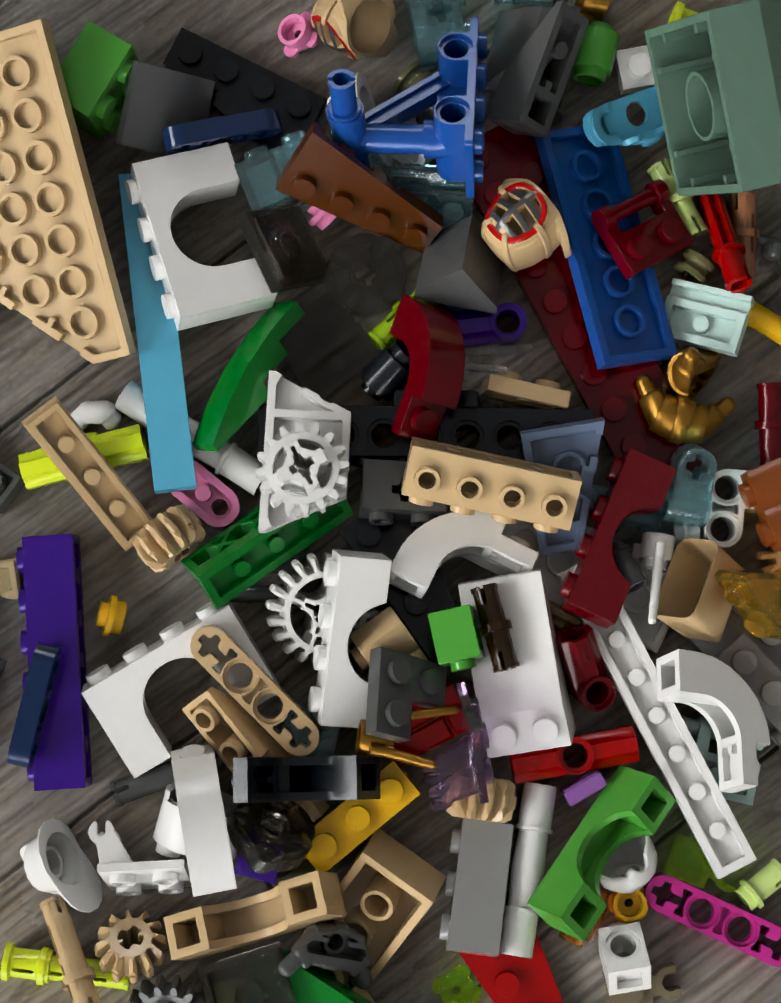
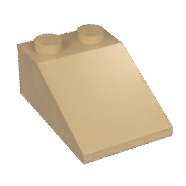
M380 828L372 834L339 880L347 916L333 919L345 922L349 927L354 928L365 936V944L372 962L369 967L372 981L434 903L446 879V875Z

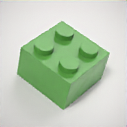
M90 21L86 23L61 64V70L76 126L103 140L108 131L113 132L120 123L121 109L124 105L130 71L133 66L132 61H138L132 45Z

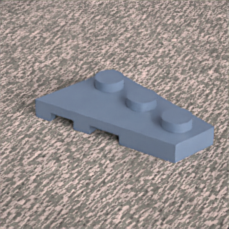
M604 417L520 431L525 461L576 471L582 480L570 531L558 529V533H547L535 529L540 556L576 550L580 538L585 533L591 501L594 473H596L600 440L605 425Z

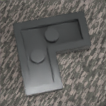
M382 646L371 649L365 734L397 743L409 741L412 704L423 708L445 707L447 666L443 667L437 663Z

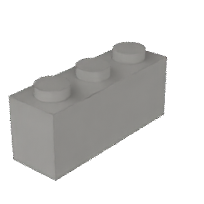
M463 818L460 828H452L449 853L457 854L455 871L447 870L444 896L452 897L450 914L442 913L439 939L447 940L445 950L489 957L499 956L513 824Z

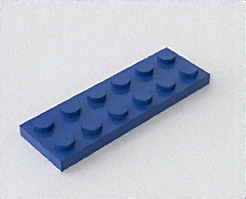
M583 126L550 129L547 138L535 136L534 139L551 201L559 211L567 230L572 255L567 259L597 369L603 370L671 359L678 352L654 267L652 266L626 280L595 229L591 219L594 210L605 205L612 207L633 196L619 145L594 146L586 137ZM638 212L617 222L621 233L641 224Z

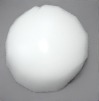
M650 836L632 839L612 854L605 864L600 877V883L605 889L619 893H633L641 889L652 879L656 872L658 858Z

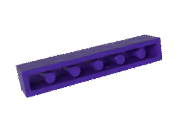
M60 534L22 537V547L17 548L16 561L18 571L24 572V588L19 589L18 603L20 612L26 613V630L21 631L20 644L22 654L28 655V671L33 653L39 642L62 648L61 661L38 752L30 769L27 768V777L29 781H34V791L86 788L92 785L89 707L81 694L83 685L87 683L85 678L87 676L80 536ZM24 672V673H23V679H22L23 691H24V687H25V683H26V679H27L28 672Z

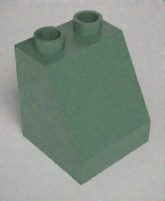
M781 0L745 1L707 10L644 31L678 196L742 193L781 183Z

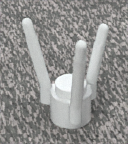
M644 532L641 544L633 543L632 556L637 564H639L640 560H643L642 567L653 570L649 600V624H655L657 621L662 571H667L675 551L676 537L658 532Z

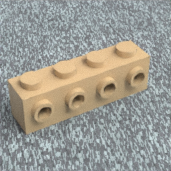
M412 436L401 484V495L409 496V502L420 506L430 507L433 506V502L450 505L451 511L462 515H474L475 511L492 514L491 518L501 523L516 524L517 520L533 523V527L537 530L547 533H558V529L568 531L571 529L582 480L576 471Z

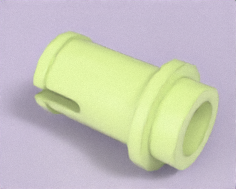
M775 858L771 859L766 866L747 881L744 879L739 881L740 887L735 892L751 911L756 907L762 909L764 907L763 901L781 887V864Z

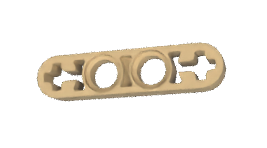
M206 625L194 633L190 644L191 653L194 658L287 752L301 757L309 755L316 749L320 736L315 722L223 629L214 625ZM216 634L221 639L217 646L225 656L228 654L229 649H233L237 653V655L225 662L221 671H217L213 667V665L220 662V659L214 653L208 652L203 655L199 651L202 647V642L199 638L202 635L211 638ZM238 663L246 664L252 670V680L244 687H236L228 680V670ZM275 694L280 697L283 703L281 712L275 717H265L262 715L257 706L262 696ZM290 710L297 714L291 717L290 721L298 729L301 730L305 726L310 728L307 734L310 742L307 745L301 742L295 745L291 744L290 741L293 735L285 725H283L280 732L274 728V726L285 720Z

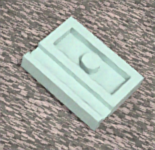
M673 278L670 294L667 295L664 306L674 341L737 357L749 321L748 316L755 302L753 296L731 293L724 289Z

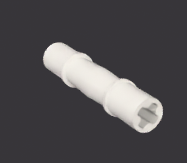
M132 380L119 395L115 409L147 428L143 389L141 385ZM189 417L191 442L193 443L200 423ZM226 442L218 452L196 450L192 445L193 457L214 468L216 475H222L253 496L259 492L262 479L256 477L255 469L262 467L263 463L239 448L237 443L229 444Z
M524 782L518 824H515V829H519L511 865L508 906L505 905L504 907L505 912L499 951L501 954L530 959L533 957L539 915L527 902L545 874L548 834H553L551 826L557 787L531 782Z

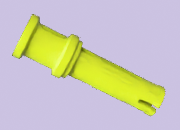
M7 942L1 963V980L8 981L10 977L36 980L37 985L44 986V984H49L50 980L61 981L64 977L57 955L50 947L43 946L41 950L19 948L16 947L14 942ZM85 958L88 967L94 968L96 978H94L93 982L95 986L129 991L131 985L129 976H124L116 984L112 979V971L103 973L100 970L99 959Z

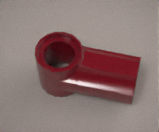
M572 624L561 629L555 641L566 672L565 681L568 692L591 712L606 710L614 702L617 692L614 682L607 677L593 628L588 624Z

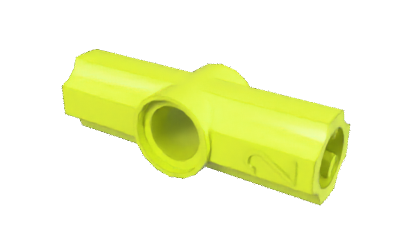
M140 424L97 434V432L85 433L112 468L123 467L149 459L146 439ZM42 448L18 455L19 468L26 489L32 490L67 481L66 477Z

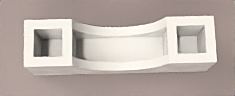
M333 549L331 560H326L323 583L324 586H328L326 603L321 602L318 612V626L323 628L321 645L316 644L313 653V668L318 670L316 686L310 687L308 694V710L313 712V716L320 726L358 728L360 720H366L369 679L356 672L351 666L348 657V639L354 624L365 612L387 603L392 560L382 553Z

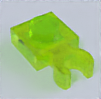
M678 832L675 833L662 869L664 874L703 889L709 877L721 890L729 893L735 892L736 887L724 882L723 878H716L696 839Z

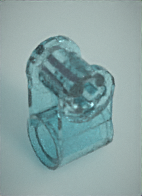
M694 443L684 444L674 452L671 466L677 468L661 507V520L705 527L711 510V495L717 472V462L714 456L701 446ZM696 458L702 461L701 468L696 467L692 472L686 468V463L694 462Z

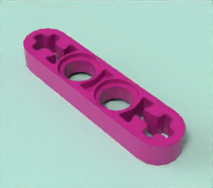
M655 873L652 879L643 886L647 904L656 912L765 963L781 967V952H777L775 957H772L773 950L757 941L761 925L766 926L761 934L769 939L778 941L781 936L780 925L667 873ZM665 881L669 882L668 889L681 898L683 897L684 889L689 891L681 902L679 914L674 912L679 905L667 898H663L660 904L656 903L657 896L652 892V888L655 885L662 887ZM697 899H706L712 906L711 916L704 922H696L690 917V906ZM735 917H745L750 923V932L744 939L735 940L728 934V925ZM756 941H757L756 949H752L751 947H752V946L756 943Z

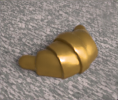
M691 347L677 351L678 354L671 358L667 369L668 381L672 389L679 395L695 397L706 387L717 369L723 354L701 348L696 350Z
M641 374L636 379V385L641 396L639 404L648 422V429L666 438V441L678 445L680 443H702L705 437L721 426L723 419L733 412L736 406L734 399L731 397H724L716 404L705 405L696 403L695 399L688 396L679 395L675 397L670 394H664L660 388H655L653 380L648 374Z

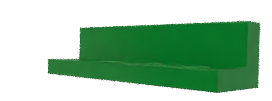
M345 499L326 507V512L323 514L320 511L314 512L309 515V518H300L268 533H259L258 531L259 506L182 559L181 562L185 569L200 583L210 602L219 609L352 516L354 512L348 501Z

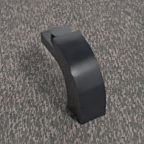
M350 755L233 758V773L231 777L233 803L380 799V757Z

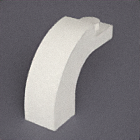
M475 511L474 515H462L452 512L424 523L406 539L391 564L389 584L422 599L436 570L442 564L455 557L476 556L512 573L530 571L539 553L532 550L531 545L519 537H506L502 535L506 524L493 520L491 518L492 514Z
M677 649L657 658V700L681 703L694 708L705 717L714 732L718 752L719 792L736 793L758 786L760 767L756 749L771 744L764 712L748 684L727 664L705 653Z
M192 744L179 750L170 751L193 897L237 889L214 749L210 744Z

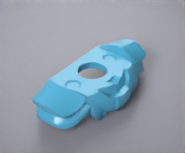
M653 86L605 103L587 112L583 117V130L588 140L596 147L616 145H642V147H650L658 143L665 135L656 87ZM630 103H637L644 110L645 119L640 126L631 124L627 119L626 109Z

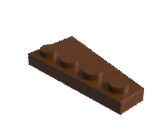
M314 121L278 176L276 190L423 254L424 248L431 244L443 228V216L406 188L398 189L387 181V174L376 166L370 169L355 158V151L343 142L336 144L325 135L326 129Z

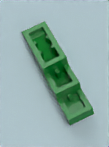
M296 301L274 302L272 308H269L248 332L225 367L206 405L192 443L196 450L218 452L267 400L268 389L262 381L269 375V370L273 371L288 355V352L279 341L305 315Z

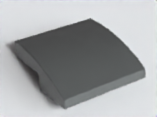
M133 60L116 143L167 156L172 155L166 153L162 130L180 123L207 119L215 81Z

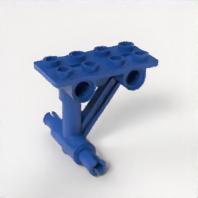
M470 17V32L448 33L439 40L437 45L438 71L366 113L364 112L363 103L356 97L355 74L349 69L341 68L332 71L328 75L331 100L326 107V116L330 124L332 141L336 144L345 143L355 151V158L369 168V154H423L424 158H436L437 173L440 177L447 181L465 182L466 198L475 197V183H483L484 157H476V154H483V150H485V125H478V122H484V119H486V93H479V90L487 88L488 63L480 62V58H487V33H479V17ZM435 105L433 109L434 120H424V124H402Z

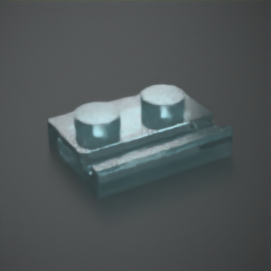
M393 162L392 185L398 189L406 188L443 216V227H449L472 215L474 198H466L465 182H452L441 178L437 173L436 165Z

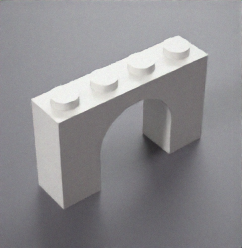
M228 142L132 163L130 179L125 180L129 202L131 205L137 204L141 218H137V225L143 243L149 242L153 256H149V263L155 281L161 280L165 294L161 295V301L167 319H174L177 331L272 308L277 296L265 255L222 266H207L197 263L184 255L177 247L171 233L173 220L185 209L194 205L236 196L240 178Z
M230 601L219 609L211 602L205 604L195 612L198 617L185 625L181 621L171 624L159 633L160 640L148 647L142 642L122 655L124 658L123 662L111 669L108 664L102 665L85 677L88 682L83 685L81 694L134 779L171 757L170 751H172L171 744L147 706L144 693L146 684L151 675L163 664L179 658H194L190 648L191 639L194 633L202 626L214 625L223 629L279 685L278 680ZM216 634L211 638L205 635L199 638L202 642V647L199 651L203 655L212 652L220 659L218 664L213 665L217 671H221L225 662L237 655L233 649H229L228 654L225 656L217 646L221 639ZM238 663L228 670L227 676L232 685L244 687L251 682L253 674L249 666ZM275 694L262 696L258 701V705L275 696Z

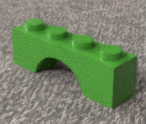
M619 765L608 781L607 786L604 787L527 904L550 927L584 942L607 907L601 896L599 886L605 864L612 854L628 841L641 836L654 835L676 802V799L655 776Z

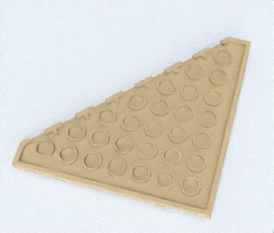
M39 19L0 31V303L10 310L15 309L31 319L33 325L57 341H64L79 351L81 357L92 364L133 355L137 352L50 24L46 19Z

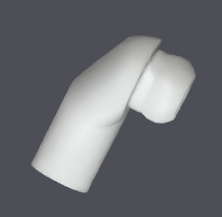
M108 400L85 401L70 414L82 430L89 424H102L105 429L112 430L122 420L121 412L116 410L115 404Z

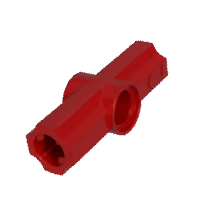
M633 725L574 735L572 743H579L584 750L582 761L574 766L567 765L563 760V751L567 746L509 755L514 783L519 784L568 774L580 775L589 770L640 761L639 748Z

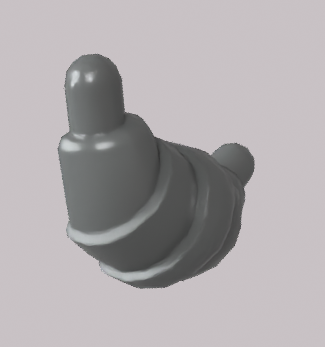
M330 920L326 923H316L308 926L305 933L292 946L291 952L278 965V971L284 977L291 976L300 967L307 969L310 966H319L327 970L347 971L354 977L355 983L360 989H368L372 984L369 970L372 962L365 944V936L354 928L349 927L343 921Z

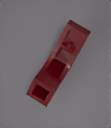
M403 294L389 334L397 337L406 345L409 353L410 369L406 389L391 431L411 439L413 436L434 441L446 408L456 410L460 398L465 370L464 340L457 320L449 311L436 304L414 299V297Z

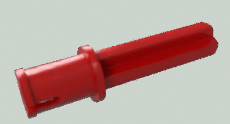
M697 195L715 249L712 254L713 261L720 265L726 290L731 293L743 292L752 285L753 281L743 257L746 252L744 244L737 240L723 195Z

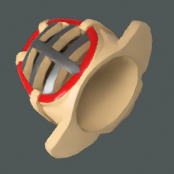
M317 0L313 7L310 19L311 25L316 29L322 43L336 52L347 55L350 59L386 57L396 45L399 36L398 30L394 25V19L396 18L394 0Z
M505 179L498 187V196L490 205L481 226L482 238L491 251L513 272L531 267L543 259L549 258L560 244L565 259L571 256L572 251L565 224L559 211L547 195L528 179Z

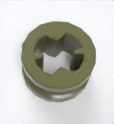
M414 61L401 73L393 88L397 92L404 91L432 74L429 71H421V63Z
M685 249L682 253L683 261H677L673 266L674 270L686 281L705 285L707 283L705 276L707 274L712 275L716 269L715 266L700 253L691 249Z

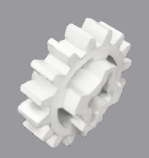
M297 422L295 433L289 434L284 426L280 427L281 439L276 441L271 437H267L266 444L270 449L269 453L258 452L257 454L258 460L265 464V467L255 469L256 477L267 479V481L259 486L262 495L273 492L270 499L271 506L276 508L282 502L285 503V512L288 516L293 514L295 508H301L304 518H309L310 507L316 506L322 514L325 513L324 501L329 499L338 503L340 497L335 490L336 487L347 488L348 480L341 476L340 473L350 471L349 462L338 460L346 453L344 445L332 447L335 441V434L329 432L324 437H321L318 424H314L310 432H304L302 423ZM300 444H310L318 447V449L312 451L301 447ZM284 451L286 454L284 464L276 469L277 472L274 473L275 463ZM294 456H297L299 462L303 463L306 468L309 467L311 484L308 483L306 477L303 478L299 472H296ZM332 466L330 479L322 489L319 483L321 475ZM295 489L304 492L306 496H294L286 491Z

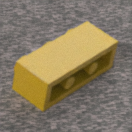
M391 759L380 768V799L341 800L302 832L294 843L316 870L327 872L421 794L420 789L405 770L399 767L395 760Z

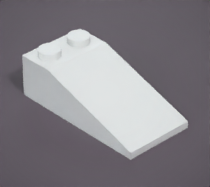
M542 569L459 583L461 606L470 604L475 608L479 627H481V623L470 590L476 587L481 589L483 588L482 585L497 583V590L505 618L511 620L513 628L509 629L517 660L520 663L519 667L508 668L507 671L494 673L485 637H481L486 658L477 659V667L472 668L471 671L478 715L488 758L571 746L576 728L560 653L555 641L556 634Z

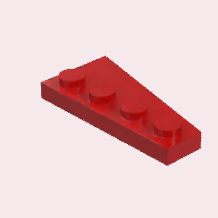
M537 934L532 959L501 953L497 957L459 952L494 1003H564Z

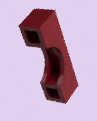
M631 448L621 458L614 457L605 477V480L611 482L605 496L601 494L598 496L590 513V518L595 520L590 535L583 533L576 547L574 556L580 558L574 573L567 572L558 594L563 596L564 599L560 609L606 629L616 624L631 584L620 573L614 561L612 543L615 531L623 519L638 514H653L663 506L677 468Z

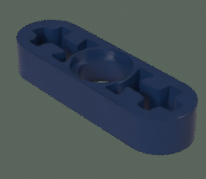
M267 108L176 124L163 129L162 136L166 153L177 154L226 142L231 145L264 139L281 133L283 129L278 109Z
M39 642L35 648L7 758L9 764L30 769L35 761L61 661V647Z

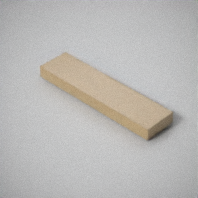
M54 396L25 418L22 424L126 552L133 547L132 543L138 535V531L144 528L148 521L153 520V518L57 397Z

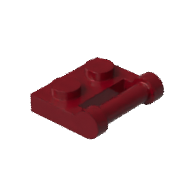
M661 179L647 184L644 191L612 207L605 205L592 212V223L626 280L685 250L695 242L670 201V191L667 184ZM651 206L656 215L655 217L621 233L617 222Z

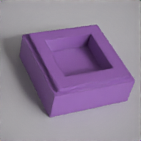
M589 770L560 787V792L566 802L572 807L607 786V783L598 770Z

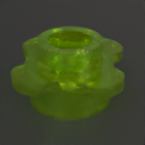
M462 964L456 965L452 971H449L443 977L437 976L432 982L433 992L439 994L444 1003H478L482 997L481 989L475 986L469 977V968ZM459 986L461 988L460 993L455 994L453 988Z

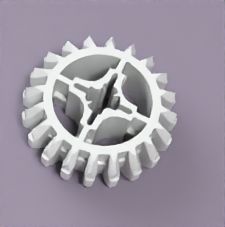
M324 552L320 564L313 553L307 554L306 567H303L297 559L291 561V565L296 572L290 576L286 571L280 570L278 575L285 582L284 585L281 587L277 584H271L269 587L273 594L279 596L278 599H269L265 602L267 609L277 611V613L271 614L266 618V623L269 626L277 627L271 636L276 642L285 640L282 650L286 654L296 650L295 658L299 662H304L310 655L311 662L313 663L314 648L316 644L321 645L322 640L316 639L317 637L322 638L323 628H319L318 614L308 603L314 606H320L321 602L326 603L328 586H324L322 581L320 587L314 592L305 593L299 590L308 582L323 578L325 562L332 558V554L329 552ZM292 604L297 605L306 614L303 623L305 631L302 636L294 631L291 623L290 611ZM372 608L365 612L356 621L350 634L367 623V619H372L378 615V611ZM350 637L348 639V657L352 658V655L349 652V650H351L349 646L353 643V641Z

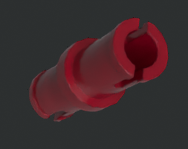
M781 382L756 384L758 389V421H754V430H759V466L781 457Z

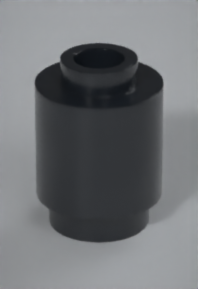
M396 339L392 344H386L360 373L363 380L361 384L363 390L377 401H380L381 398L391 401L394 398V391L401 390L408 382L410 359L407 347L403 341Z

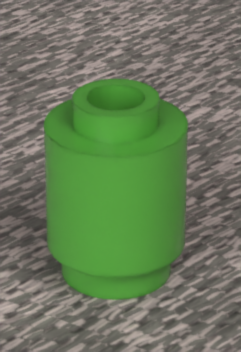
M593 21L587 26L572 70L575 71L573 79L578 83L592 87H601L605 85L606 78L612 75L620 36L613 31V26L600 21Z

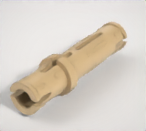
M57 895L58 902L56 903L54 896L45 899L39 904V908L43 913L64 976L61 980L63 990L69 991L72 1003H100L93 982L96 974L94 968L88 967L66 901L61 895Z

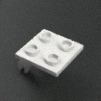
M107 820L105 823V833L100 832L98 834V823L96 821L90 825L88 835L91 841L96 844L99 858L97 873L111 891H116V895L138 896L142 894V889H158V892L161 894H179L184 892V887H191L188 865L185 859L133 862L122 844L120 835L115 831L110 821Z

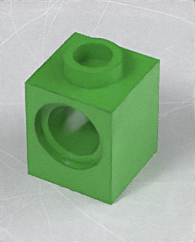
M468 604L428 614L437 660L440 666H450L451 672H459L476 668V660L486 658L473 606Z

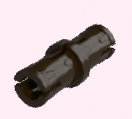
M497 583L482 585L483 588L481 589L480 587L471 589V595H473L481 623L478 631L480 637H485L493 665V672L499 673L507 671L508 668L519 667L520 663L517 660L509 629L513 627L511 620L505 618L497 590Z

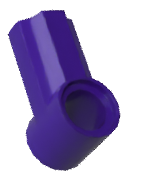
M510 302L499 304L496 314L478 310L450 312L459 324L465 348L494 344L502 346L513 345L521 339L527 326L525 311L519 305ZM504 315L511 316L517 321L518 330L510 334L503 333L497 328L496 320Z

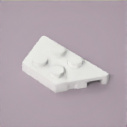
M269 370L264 452L269 453L270 451L266 444L267 437L278 441L281 439L280 427L284 426L289 434L295 433L296 423L301 422L304 432H310L313 425L318 424L321 437H324L329 432L334 433L335 441L332 447L344 445L346 452L338 460L349 462L351 412L335 403H329L321 399L319 394L306 387L303 389L283 378L279 372ZM300 444L301 447L312 451L318 449V447L310 444ZM284 451L275 463L274 473L277 472L276 469L284 464L286 459ZM294 456L296 472H299L303 478L306 477L308 483L311 484L309 467L306 468L303 463L299 462L297 456ZM332 466L321 475L319 483L322 489L330 479ZM348 472L340 473L341 476L348 480ZM262 479L261 484L267 481V479ZM336 487L335 490L339 494L340 501L347 499V488ZM295 489L286 491L294 496H306L304 492ZM273 492L265 495L261 493L259 533H268L303 518L301 508H295L293 514L288 516L285 512V503L282 502L276 508L271 506L270 499ZM329 499L324 501L325 508L336 504ZM316 506L310 507V514L319 511Z

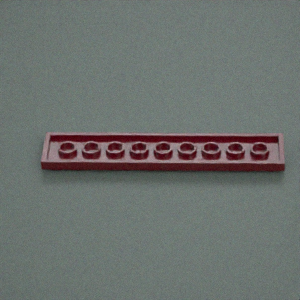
M500 126L485 132V150H483V154H476V157H484L483 183H475V197L472 198L483 220H485V215L490 205L498 196V187L505 179H528L536 184L551 200L534 136L515 135ZM561 244L552 252L549 258H545L531 267L518 270V272L512 271L586 409L593 410V419L604 417L605 425L601 437L613 459L614 457L621 458L631 448L677 468L665 499L717 472L702 443H680L679 445L666 441V438L648 429V422L639 404L641 396L636 385L637 377L641 374H648L652 378L656 389L660 388L664 394L675 396L657 361L603 370L597 369L568 259H565Z

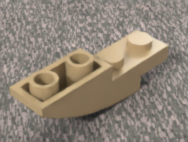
M212 686L182 708V711L232 773L233 758L299 757L287 752L232 696ZM325 800L271 802L295 833L322 817L330 808Z

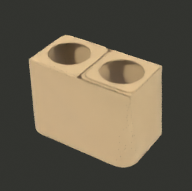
M686 538L680 541L675 548L660 588L657 618L685 638L720 642L745 570L712 540Z

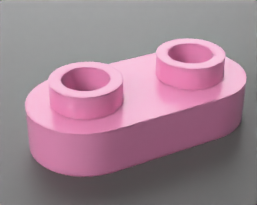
M194 461L197 489L170 493L208 525L215 528H225L232 525L238 519L241 512V503L238 496L200 463ZM219 500L226 501L228 509L223 515H216L213 511V505Z

